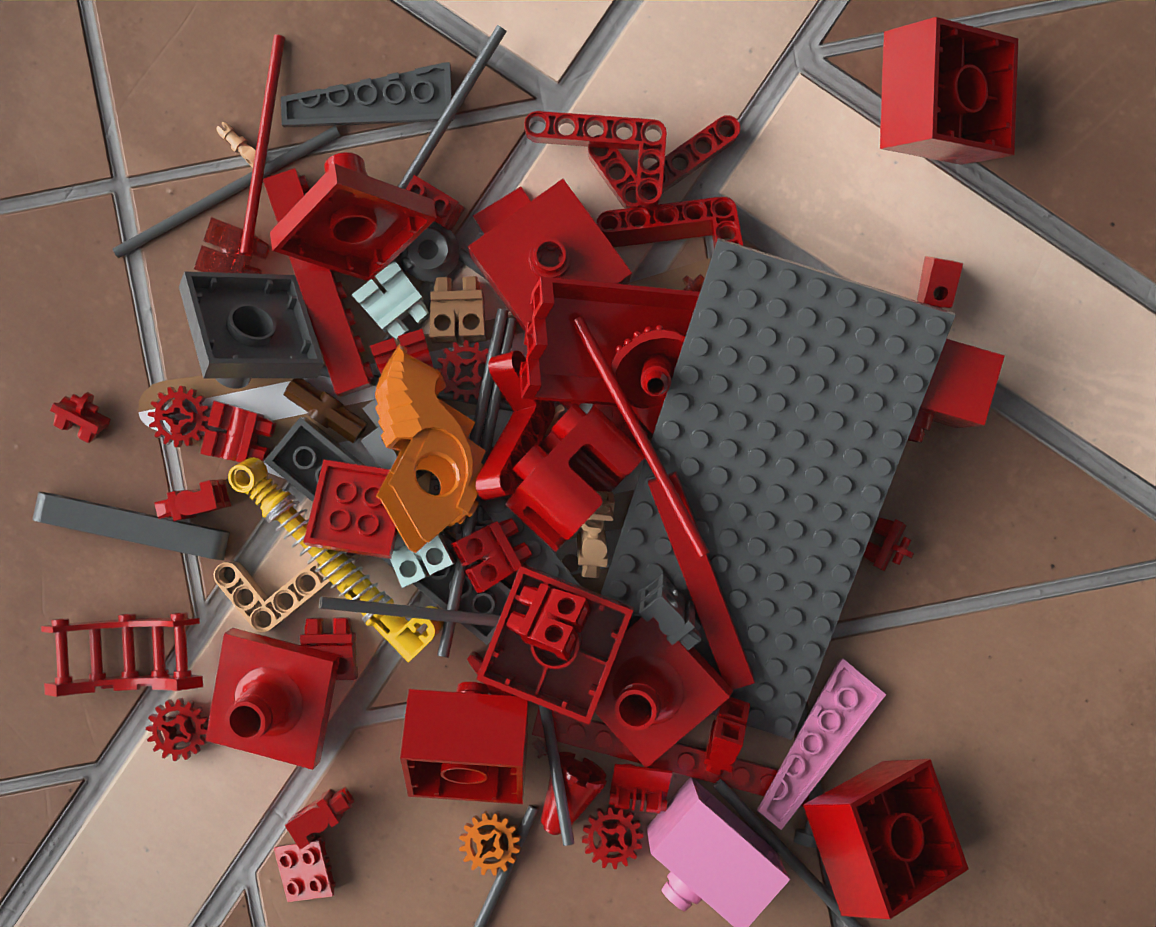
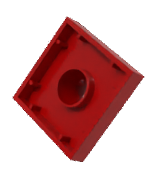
M350 152L338 153L327 159L324 165L325 174L270 231L272 251L362 280H373L379 272L387 267L437 219L434 200L370 177L366 172L365 162L362 157Z
M640 616L625 631L594 712L643 766L647 768L729 699L733 689L694 647L687 650L679 640L672 645L667 640V635L660 630L659 622L654 617L647 622ZM635 694L645 697L650 704L642 702Z
M231 628L223 636L205 741L313 770L321 761L340 655Z

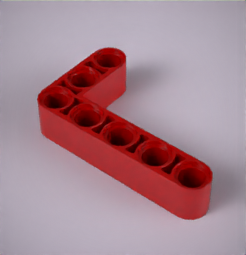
M534 111L525 118L524 127L529 140L535 143L639 150L636 201L641 207L647 209L657 206L660 202L663 190L667 132L666 127L659 120ZM535 121H540L546 127L543 132L534 133L530 130L531 124ZM564 123H569L575 129L570 135H562L559 132V127ZM597 125L604 132L601 136L594 138L588 134L587 130L591 126ZM623 127L631 130L632 136L629 139H620L616 134L617 130ZM654 129L660 133L661 138L658 141L652 142L646 138L645 133ZM653 158L658 162L659 167L654 171H649L643 166L644 160ZM645 187H652L657 192V196L652 200H647L642 197L641 190Z
M730 115L720 117L665 156L662 194L736 141L740 132V124L735 117ZM728 125L733 129L734 134L730 137H724L720 134L719 127ZM700 141L707 142L710 146V151L706 154L699 153L695 145ZM588 147L590 161L624 208L641 207L638 202L630 203L626 200L625 195L628 191H636L637 176L619 150L608 148L609 151L606 155L597 156L592 151L594 147ZM675 158H683L687 162V167L683 170H677L673 167L672 161ZM658 162L653 164L647 170H656L659 167ZM614 167H619L624 171L625 175L622 179L615 180L610 177L609 171ZM645 187L641 190V195L647 200H652L657 196V192L652 187Z
M728 197L657 204V206L648 209L633 207L602 212L596 222L613 247L711 235L714 248L718 238L723 240L729 238L731 240L726 241L743 246L737 207L735 202Z
M518 350L491 357L488 363L491 377L514 412L477 476L476 490L478 495L484 500L514 493L521 478L512 469L535 444H540L555 415L553 401L521 399L519 371L521 362H526V358Z

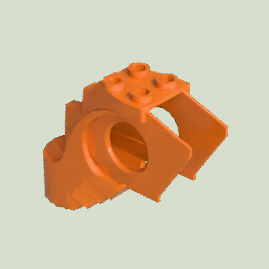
M399 344L379 378L375 392L378 405L375 409L380 417L378 423L384 431L381 437L386 448L400 452L376 497L383 503L408 549L416 553L447 526L452 527L455 523L461 525L467 516L471 517L479 503L475 500L478 495L476 479L484 466L481 461L486 450L468 438L475 421L437 398L439 393L447 387L441 371L406 354L407 348ZM417 470H427L437 476L441 487L439 495L429 494L420 487L416 478Z

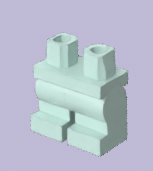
M394 260L375 276L385 288L386 292L384 294L371 279L354 292L352 296L385 333L388 332L399 341L398 336L410 332L401 320L410 314L420 324L430 314L424 305L425 300Z
M397 532L392 559L390 560L402 588L456 563L441 533L414 553L408 549L400 533Z

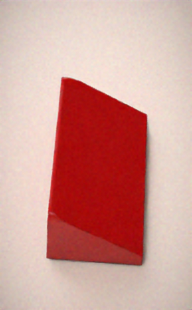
M519 187L476 213L473 217L483 234H486L529 203L530 199L522 187Z

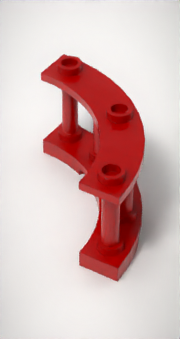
M183 612L170 614L171 618L136 619V614L118 615V620L70 623L69 619L51 620L52 625L41 626V632L55 633L58 677H55V682L44 683L45 695L59 697L94 693L97 686H101V689L113 688V691L141 689L140 687L152 686V690L172 691L203 687V676L192 675L191 670H188L186 625L200 624V618H188V613ZM152 626L154 670L151 671V674L139 675V670H136L133 627ZM122 627L124 671L121 672V676L106 677V672H103L101 629ZM164 627H174L177 670L174 671V674H169V669H166ZM89 630L91 673L88 674L89 678L73 680V676L69 674L67 632Z

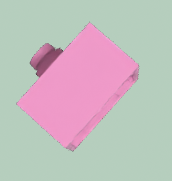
M690 777L667 803L666 811H660V814H657L647 826L651 854L671 871L667 875L669 882L667 881L661 890L676 907L684 912L692 906V902L698 905L703 899L732 926L749 927L790 880L775 850L693 777Z

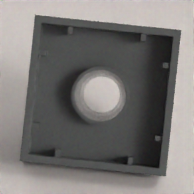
M184 271L179 290L203 379L215 378L220 384L228 388L239 389L247 386L252 378H318L324 361L295 275Z

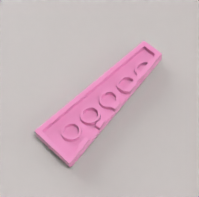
M840 658L757 809L761 815L780 830L787 824L886 696L882 690L844 659Z

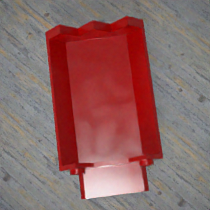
M540 276L531 293L530 304L533 305L534 313L532 322L527 321L524 345H527L528 353L526 362H521L519 371L521 399L617 406L572 322L579 317L584 318L609 367H611V361L616 354V347L618 345L623 346L625 339H632L635 331L643 332L647 326L653 329L657 325H662L664 328L675 329L686 335L700 292Z

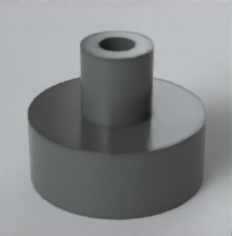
M806 820L805 829L799 828L795 830L794 842L806 847L818 848L809 821Z

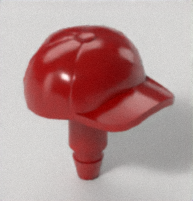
M657 325L653 329L647 326L643 332L635 331L632 339H625L623 346L618 345L616 347V354L611 361L610 367L633 411L652 434L654 433L667 391L671 386V379L686 336L675 329L664 328L662 325Z

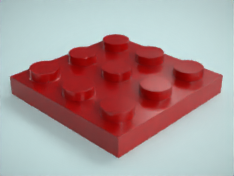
M323 460L303 543L311 547L392 559L398 530L383 503L376 497L390 469Z

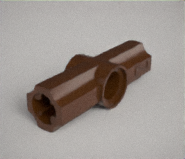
M303 378L291 380L283 394L287 399L307 411V415L326 428L330 427L353 444L361 437L368 425L356 414L344 408V404L325 391H320Z

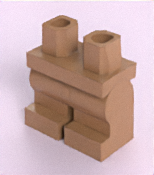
M437 277L434 291L430 292L429 337L433 343L458 342L457 323H459V337L462 342L464 340H468V342L487 341L484 294L480 289L478 277H463V290L452 291L451 278Z

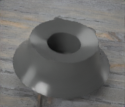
M433 222L399 254L403 272L407 271L410 275L422 281H436L437 277L449 275L459 259V244L453 232Z

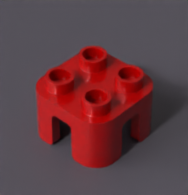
M575 403L552 427V431L541 444H535L512 469L521 480L505 505L555 552L601 506L602 498L596 491L612 492L645 458L639 446L596 406L586 414Z

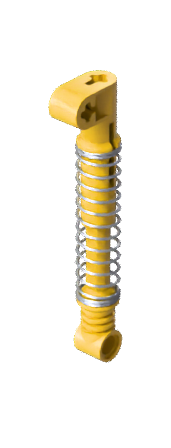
M255 457L248 458L230 469L228 480L232 488L237 492L246 493L247 495L252 494L250 498L252 500L257 499L255 502L257 506L261 504L262 516L268 523L272 521L280 522L281 525L276 531L284 527L289 532L284 539L292 535L297 540L292 545V548L299 543L304 547L300 556L308 552L312 557L307 564L314 560L320 564L315 572L321 571L325 575L323 580L328 579L333 584L331 589L336 587L341 592L339 597L344 595L350 600L394 604V600L389 595H386V591L380 592L377 589L378 583L372 584L369 581L370 575H364L361 572L362 566L356 567L354 565V558L348 559L346 557L347 552L306 546L303 543L309 519L305 520L304 518L308 510L303 509L297 512L300 502L294 501L295 496L289 491L277 490L279 486L276 483L272 485L274 481L272 478L267 479L269 477L268 470L263 461ZM427 606V607H426V608H435V609H438L437 607H433V606ZM361 613L364 616L362 621L367 626H373L407 662L411 661L442 631L444 621L412 618L408 621L405 617ZM424 623L427 624L428 628L420 634L417 629Z

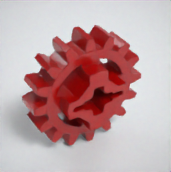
M464 340L463 347H459L456 342H453L454 350L450 351L445 348L443 352L446 358L437 359V362L442 365V368L437 370L441 371L447 386L444 393L454 392L453 400H456L459 395H463L464 402H468L469 395H473L478 400L482 378L478 375V366L482 362L485 366L486 355L489 350L488 348L482 351L478 350L479 342H476L473 347H469L468 340ZM469 352L475 355L471 359H462L457 354ZM449 362L454 367V376L451 380H449L447 375ZM476 362L471 370L473 377L470 378L466 375L464 378L456 380L460 376V365L466 367ZM461 383H470L475 388L472 390H461L457 387Z
M179 386L177 392L174 387H168V395L159 392L158 397L160 401H151L150 404L156 409L155 412H148V416L154 417L155 420L149 424V427L158 429L154 435L156 438L165 436L163 444L169 445L174 440V447L181 448L183 441L186 446H193L192 438L201 441L202 436L200 432H206V429L210 430L205 426V422L209 420L206 412L211 409V406L202 405L206 397L202 395L195 397L197 390L191 388L187 393L186 386ZM173 400L172 405L167 410H164L166 405ZM189 401H191V402L194 404V406L196 407L197 413H195V412L190 408V402H189ZM182 413L185 414V416H190L191 418L178 420L176 418L170 417V415ZM163 420L171 427L170 432L165 427ZM196 423L194 429L188 434H186L188 432V428L192 424Z
M183 698L177 699L175 704L172 699L165 701V707L160 704L155 708L158 714H151L148 717L153 724L147 726L146 730L152 732L153 735L147 741H155L154 752L159 749L163 750L162 758L165 759L172 754L173 761H177L182 754L183 758L187 760L191 757V752L197 754L201 751L199 745L207 743L203 735L207 733L208 727H204V723L209 718H201L200 714L203 708L200 707L195 710L193 708V700L184 705ZM180 711L175 718L165 716L169 712ZM191 718H192V720L194 721V724H195V727H196V728L193 727ZM177 724L180 725L179 730L182 732L179 735L176 733L177 728L174 727ZM181 741L191 743L186 747H177Z
M608 805V812L605 813L602 809L598 808V817L588 816V821L591 825H583V831L588 835L582 836V843L589 844L585 847V853L590 854L593 852L592 862L595 863L599 859L602 860V868H605L608 863H612L613 869H617L618 862H622L626 867L628 866L627 858L629 856L633 859L637 858L634 849H642L643 847L642 843L637 841V839L643 838V831H636L641 826L640 821H631L634 816L632 811L624 815L623 809L618 808L617 812H615L611 805ZM609 819H616V820H617L616 822H612V823H607V822H605V820H609ZM628 828L632 834L630 843L624 838ZM595 831L601 837L598 846L595 845L593 839ZM617 833L618 840L612 839L609 842L607 834L614 835ZM609 852H619V854L616 855L608 854Z

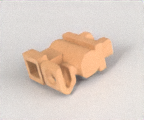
M596 491L602 498V504L580 527L581 534L577 533L578 565H582L581 574L583 577L599 578L600 567H607L608 555L604 520H614L615 501L613 492Z

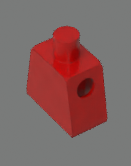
M925 256L917 301L941 309L942 307L952 308L963 263ZM939 287L940 293L937 297H934V290Z

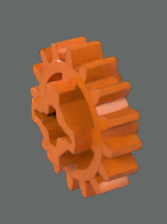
M485 811L482 814V820L475 815L472 818L474 826L467 823L463 828L468 833H463L459 837L460 840L465 841V844L459 848V851L467 852L463 861L471 860L473 862L471 870H475L478 866L481 867V875H485L488 869H491L493 876L497 875L499 867L504 872L507 871L509 868L507 861L514 864L517 858L513 853L521 851V847L515 845V843L521 840V835H514L513 833L518 826L516 824L509 826L507 823L510 817L508 816L500 820V815L497 811L492 818H490L488 811ZM484 825L495 826L494 829L486 830L483 827H480ZM503 833L508 838L509 847L504 843ZM497 834L493 846L484 852L488 840ZM472 841L477 845V854L474 851ZM496 857L498 861H486L485 859Z

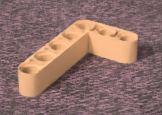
M349 552L346 554L348 559L354 558L355 562L364 556ZM316 560L270 597L265 594L239 562H224L218 565L214 571V580L251 627L258 632H267L277 627L331 583L328 579L323 580L325 575L321 571L315 572L320 565ZM226 567H231L235 571L233 582L226 580L224 577ZM306 575H311L316 581L313 590H309L303 585V579ZM244 589H249L253 593L254 598L251 604L245 603L242 599V591ZM284 593H288L293 597L294 603L291 608L285 607L281 602V597ZM262 611H266L271 615L272 621L269 626L263 625L259 619Z

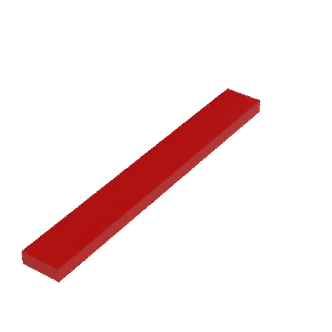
M677 471L669 473L668 476L699 532ZM657 479L648 480L650 491L722 678L733 690L754 684L753 672L708 554L700 558L698 557Z

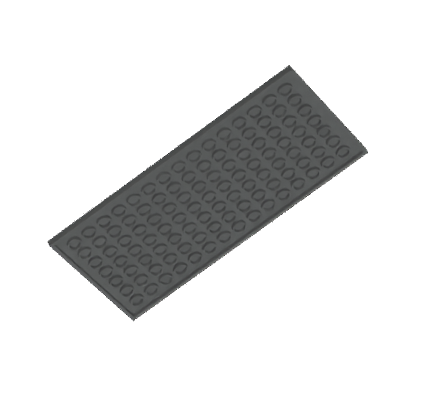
M718 238L671 379V386L667 391L650 443L667 474L677 471L700 535L709 550V559L755 678L754 684L734 689L730 697L750 703L747 726L792 740L956 315L941 308ZM646 459L601 591V595L634 607L627 628L641 616L639 614L641 591L662 574L683 594L685 602L689 599L693 602L648 485V480L656 477ZM695 608V616H696V617L699 619V621H700V618H699L698 613H697L696 608ZM702 626L698 631L701 634V641L693 647L721 676ZM718 708L711 714L717 716Z

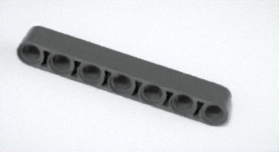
M38 492L32 519L36 522L215 560H224L230 532L179 520L173 521V519L169 518L158 519V516L46 492Z

